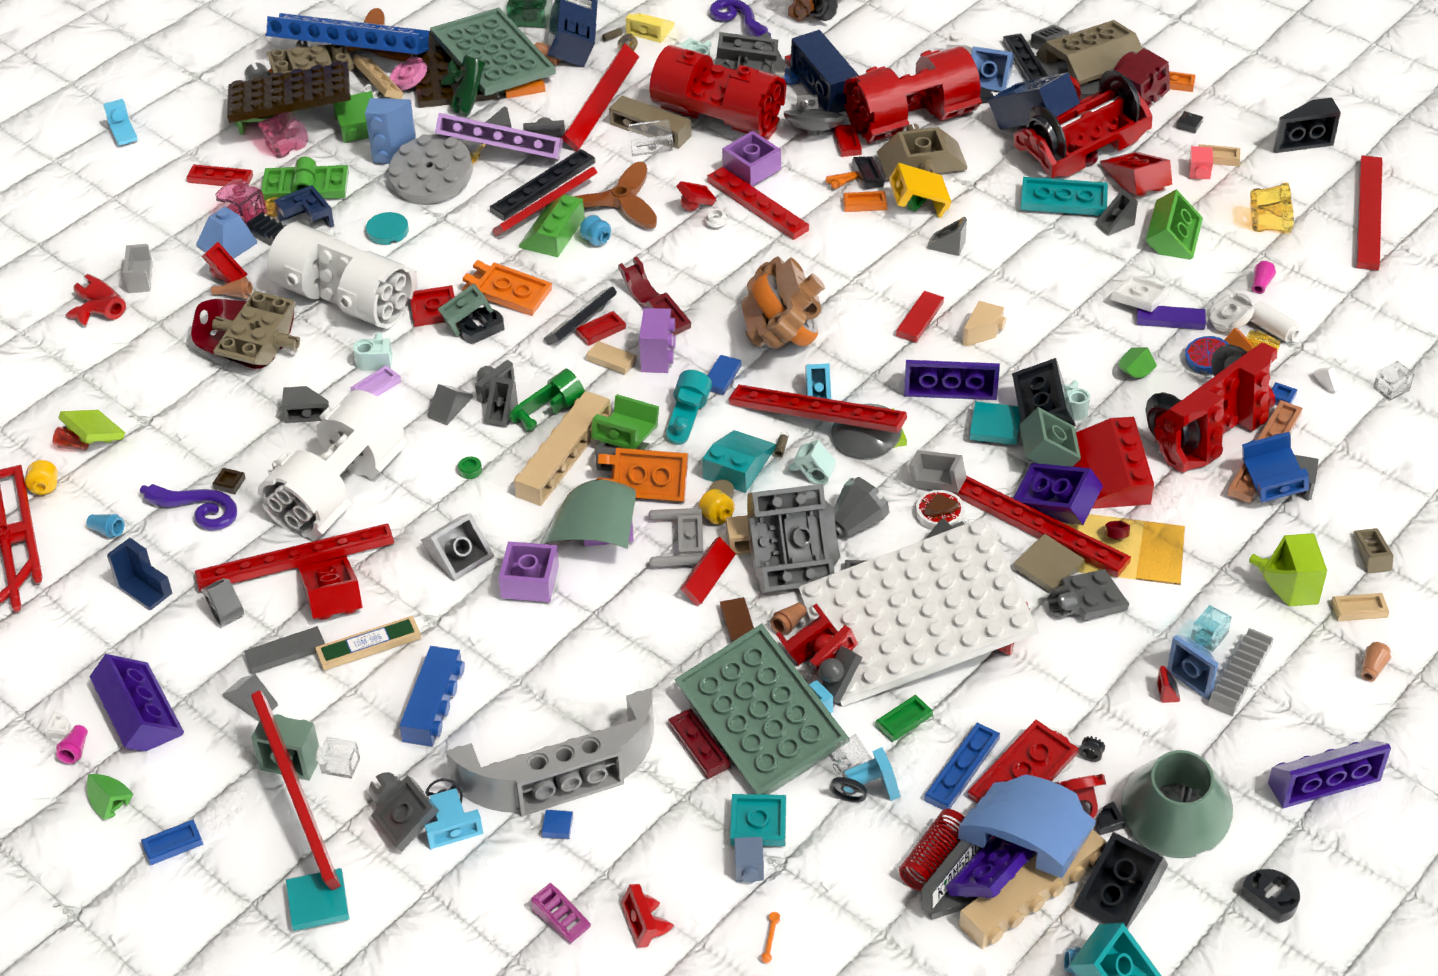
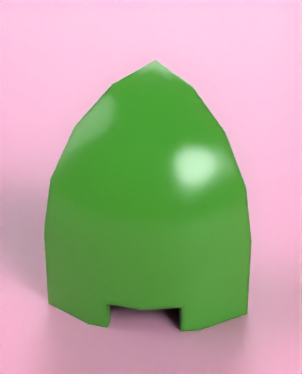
M1131 347L1119 360L1120 368L1127 375L1135 378H1144L1157 367L1148 347Z
M88 774L87 795L91 806L103 820L114 817L116 815L114 811L119 809L123 803L125 805L130 803L133 793L119 780L101 774Z

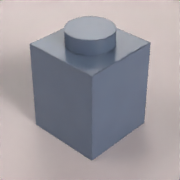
M762 837L734 838L736 882L752 883L764 881Z

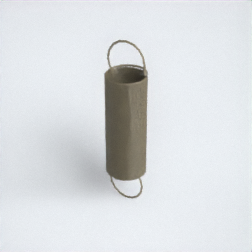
M617 28L602 34L600 37L605 42L623 35L621 28Z
M785 434L779 436L774 452L776 457L783 458L789 434L788 436Z

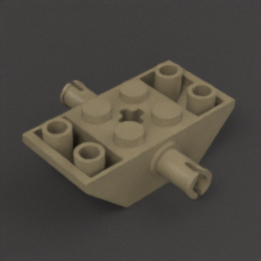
M299 40L293 49H276L266 52L273 74L277 72L286 74L299 68L303 70L310 69L315 65H331L335 61L347 62L349 72L353 69V62L344 45L329 44L309 47L307 41H303L302 44L301 40Z
M910 124L906 131L897 132L877 151V157L886 180H889L898 163L935 174L968 169L958 141L939 127L919 129V126L914 124V129L912 124Z
M254 290L234 320L216 316L213 320V330L225 332L214 349V354L255 365H269L280 347L297 351V348L300 346V337L289 335L295 300Z

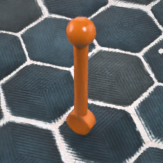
M771 912L769 914L770 928L765 952L761 955V960L764 963H769L772 960L770 952L775 927L780 922V914L778 912Z

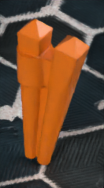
M856 171L826 176L825 181L831 184L832 188L836 189L858 178Z

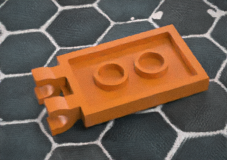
M476 260L473 264V268L477 269L473 275L466 273L462 278L463 282L466 283L463 291L472 284H475L488 301L533 316L552 290L551 282L495 262L489 266L482 261Z
M616 448L615 455L598 454V463L612 464L611 478L597 479L615 481L636 489L635 498L685 501L689 453Z

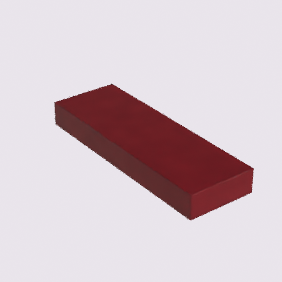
M691 708L668 719V725L707 779L731 768V762Z

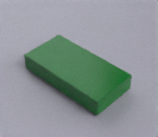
M915 694L878 718L875 726L894 742L932 717L933 710Z

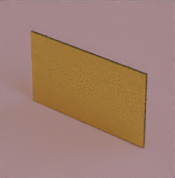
M1093 514L1088 515L1084 525L1062 522L1131 556L1130 564L1118 578L1181 585L1185 526ZM1110 521L1126 522L1130 525V535L1120 540L1110 538L1105 535V524ZM1084 561V565L1077 572L1088 573L1101 569Z

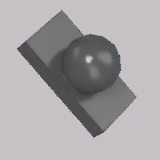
M542 117L537 122L523 123V130L561 138L565 132L564 120L552 121L550 118Z
M506 360L496 368L484 366L477 371V383H475L477 401L482 404L488 401L492 377L515 380L513 363Z
M842 645L835 658L824 660L819 667V675L823 680L822 685L833 695V702L838 704L863 658Z

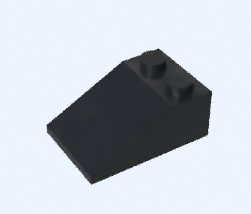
M1333 98L1311 100L1279 117L1273 152L1282 153L1334 146L1341 111Z
M1056 358L1012 373L1021 423L1039 407L1076 426L1072 406Z
M1113 832L1074 907L1106 924L1124 923L1128 929L1156 890L1169 864L1163 856Z

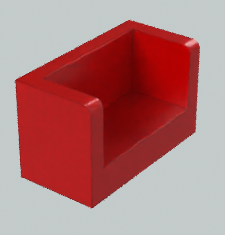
M817 603L813 605V608L819 614V617L787 640L780 631L776 633V636L798 665L815 654L813 642L816 637L821 634L834 636L838 632Z

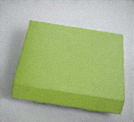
M100 410L60 411L58 417L68 430L77 434L80 437V441L87 444H92L94 441L111 443L112 440H122L125 432Z

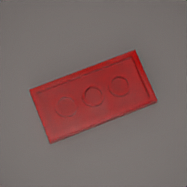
M1035 719L967 791L968 797L978 803L986 795L993 783L1007 782L1022 775H1031L1053 781L1079 753V748Z

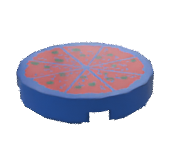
M1215 336L1196 338L1185 349V361L1189 368L1195 372L1201 373V371H1204L1207 374H1213L1211 365L1213 353L1220 346L1228 345V342Z

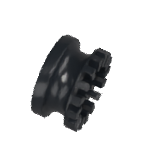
M1087 736L1082 740L1079 754L1087 761L1098 762L1101 760L1106 746L1104 742H1101V739L1097 740V737Z

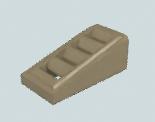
M1379 529L1353 531L1354 539L1368 573L1391 571L1394 555Z

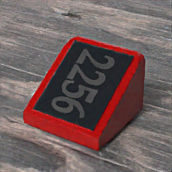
M1160 666L1156 682L1160 701L1162 703L1180 702L1181 699L1176 680L1165 666Z

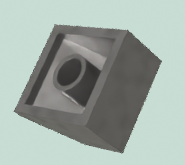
M471 513L459 516L421 539L432 561L452 580H456L494 556Z

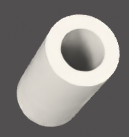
M1262 301L1254 305V313L1249 321L1285 342L1295 340L1298 337L1300 329L1297 321Z

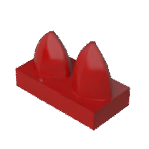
M629 884L620 903L637 947H648L653 937H659L668 933L674 927V924L663 918L652 916L651 912L658 908L660 902L650 895L643 894L640 884Z

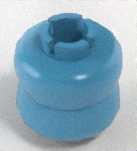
M590 215L581 222L580 235L593 245L600 246L610 239L611 226L599 216Z

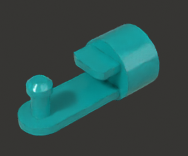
M685 370L679 375L673 392L676 405L666 430V437L673 444L681 445L688 441L698 410L707 403L712 388V381L703 372Z

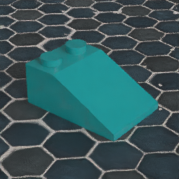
M733 430L714 442L702 458L703 479L711 482L727 480L733 484L734 490L746 493L776 449L777 444Z
M1124 923L1098 924L1069 964L1077 976H1162Z

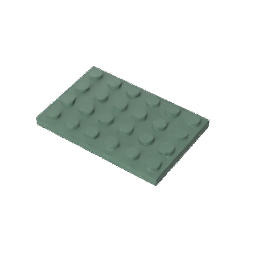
M500 8L430 27V35L459 67L462 65L464 56L486 63L479 84V90L485 96L556 74V67Z
M762 623L674 679L679 689L755 794H771L850 742L847 734Z

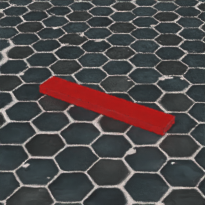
M592 166L494 227L492 232L495 237L598 173L597 170Z

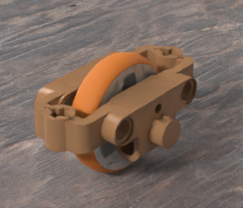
M777 256L770 262L763 263L747 283L749 294L741 300L747 327L745 331L747 338L757 347H762L766 344L775 349L781 348L789 341L799 346L811 344L818 335V328L814 318L821 313L818 294L826 289L825 285L814 273L806 278L802 267L792 257L784 262Z

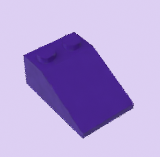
M1031 463L1013 499L1062 523L1084 525L1103 485L1091 468Z

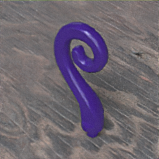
M717 0L709 8L711 17L719 21L732 20L736 17L737 10L740 11L744 16L745 29L750 36L759 37L768 32L766 26L755 20L751 7L743 1ZM727 8V12H719V10Z
M155 484L150 486L142 485L140 488V493L144 495L145 501L159 507L166 508L196 502H212L200 505L194 513L195 522L206 530L224 529L230 526L237 517L236 503L229 495L221 491L211 489L172 491ZM216 504L225 509L224 514L219 518L208 519L205 517L207 514H217L219 512V507Z

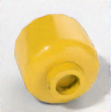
M46 460L32 462L26 470L25 485L27 489L37 495L50 494L55 490L58 480L56 466Z
M712 489L703 494L699 502V508L706 519L713 524L720 525L726 523V517H732L735 504L732 498L721 490Z

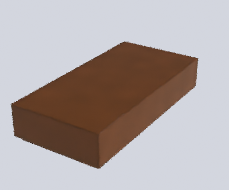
M744 597L720 601L721 613L731 643L754 629Z

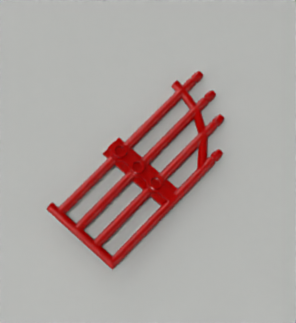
M21 464L0 469V479L14 476L22 518L20 522L7 525L0 485V547L8 585L0 591V604L10 597L11 607L15 612L21 610L19 588L32 572V578L35 583L42 582L43 578ZM26 540L29 559L16 575L11 545Z

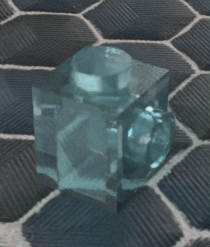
M1209 605L1194 622L1191 639L1213 652L1228 635L1232 616Z

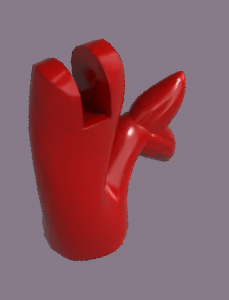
M86 274L84 276V279L89 283L86 288L79 283L73 286L75 294L88 302L71 309L65 316L70 319H78L79 323L84 326L87 325L92 313H98L114 320L121 317L126 309V303L120 295L104 281L93 275Z

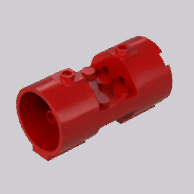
M668 45L660 52L653 66L650 78L649 91L653 103L660 105L662 109L692 118H697L702 113L722 119L727 126L732 127V130L746 134L754 131L766 140H769L777 130V124L780 120L777 116L781 105L784 106L786 100L785 79L780 78L778 75L742 65L736 70L725 68L722 65L713 64V60L709 55L675 45Z
M956 46L943 51L937 50L932 52L928 50L920 54L919 59L915 63L916 69L913 76L906 74L898 78L892 69L885 68V66L879 68L874 66L867 69L865 74L847 79L844 83L843 93L847 94V103L844 105L850 124H854L856 132H861L862 138L866 139L867 143H872L894 136L897 132L905 131L908 125H910L908 112L926 107L932 115L938 116L939 120L943 121L976 111L982 103L980 99L981 85L976 64L970 53L962 46Z

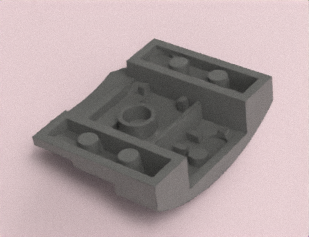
M719 32L715 65H722L732 70H736L740 65L748 66L778 75L784 79L786 62L777 53L778 39Z
M823 484L748 493L747 519L749 542L754 571L761 593L799 588L804 584L835 573L834 566L840 559V552L836 534L834 507L825 500Z

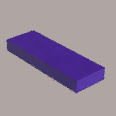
M1157 306L1152 312L1137 308V325L1205 330L1206 310Z

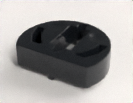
M480 307L459 321L461 337L472 345L505 330L503 316L495 309L489 314L484 307ZM472 319H479L484 324V327L482 325L478 326Z
M1259 869L1250 873L1244 880L1240 894L1258 907L1259 911L1262 910L1278 923L1291 919L1295 915L1300 902V891L1297 884L1288 875L1273 869ZM1254 881L1258 882L1257 887L1253 886ZM1275 885L1279 887L1285 885L1284 890L1277 897H1265L1266 893Z

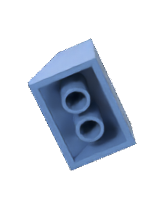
M369 99L365 116L373 163L390 164L392 157L403 144L416 139L411 99Z

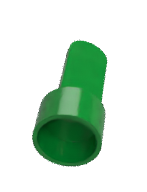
M565 368L549 379L547 385L515 406L509 414V419L513 423L521 421L527 431H532L536 428L537 422L535 419L530 418L529 415L549 401L551 411L555 414L564 408L569 409L574 405L576 399L583 395L585 392L584 387L576 375L568 368Z

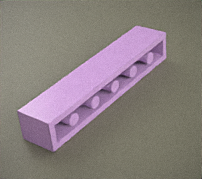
M443 113L438 114L435 129L436 134L555 159L560 158L563 143L562 138Z

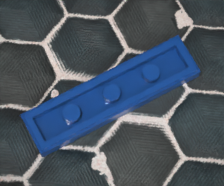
M977 722L925 793L924 801L942 810L951 809L1000 740V733Z

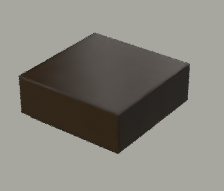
M222 468L212 483L213 489L236 494L246 479L245 473Z

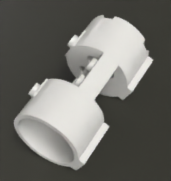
M298 222L285 226L275 237L269 250L267 272L274 284L310 299L322 298L338 305L344 313L384 329L394 326L401 320L406 313L403 309L408 298L412 300L413 292L417 290V270L374 252L363 251L348 245L334 236Z
M362 390L351 391L333 410L328 407L319 416L322 421L316 426L317 436L325 450L320 456L305 450L294 449L289 455L284 452L275 461L278 466L259 485L258 495H261L265 501L262 504L263 508L285 530L291 532L295 529L302 532V537H309L312 541L318 539L351 504L347 499L346 487L339 475L344 470H347L357 475H366L372 480L408 443L403 438V427L395 412L383 400L369 392Z

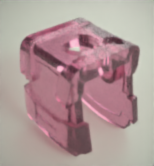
M292 111L276 114L272 118L258 123L266 146L278 159L287 156L291 150L295 149L297 151L306 147V143H308L307 131L300 120H296Z
M235 179L227 183L215 194L216 201L231 203L227 208L237 213L245 224L259 213L263 212L264 215L267 213L261 189L253 186L250 187L242 179Z

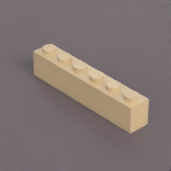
M585 391L580 398L576 399L574 406L568 413L564 414L560 424L553 428L548 439L539 446L537 453L527 461L521 473L515 476L514 486L517 498L539 506L543 505L593 440L591 438L593 417L596 414L606 417L611 415L610 399Z
M1092 830L1063 878L1036 869V854L1001 889L999 895L989 899L978 897L960 911L959 927L982 949L990 943H997L1011 927H1018L1031 912H1038L1051 897H1058L1072 881H1079L1092 866L1095 867L1107 841Z

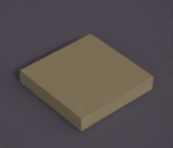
M1044 534L1014 563V569L1050 592V589L1060 586L1062 578L1073 576L1084 565V559Z

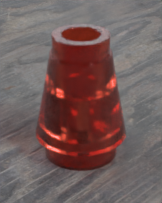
M66 426L57 427L53 434V445H57L59 449L87 451L90 445L80 441V437L68 430Z

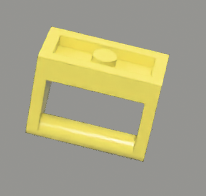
M642 13L628 14L625 18L626 34L662 43L674 27V21Z

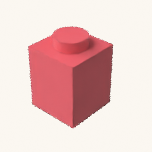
M1191 146L1189 178L1210 180L1213 167L1212 147Z

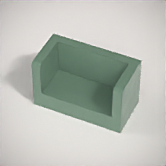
M472 284L438 308V311L447 326L458 337L461 334L455 325L457 322L482 305L489 314L493 312V309L485 295L475 284Z

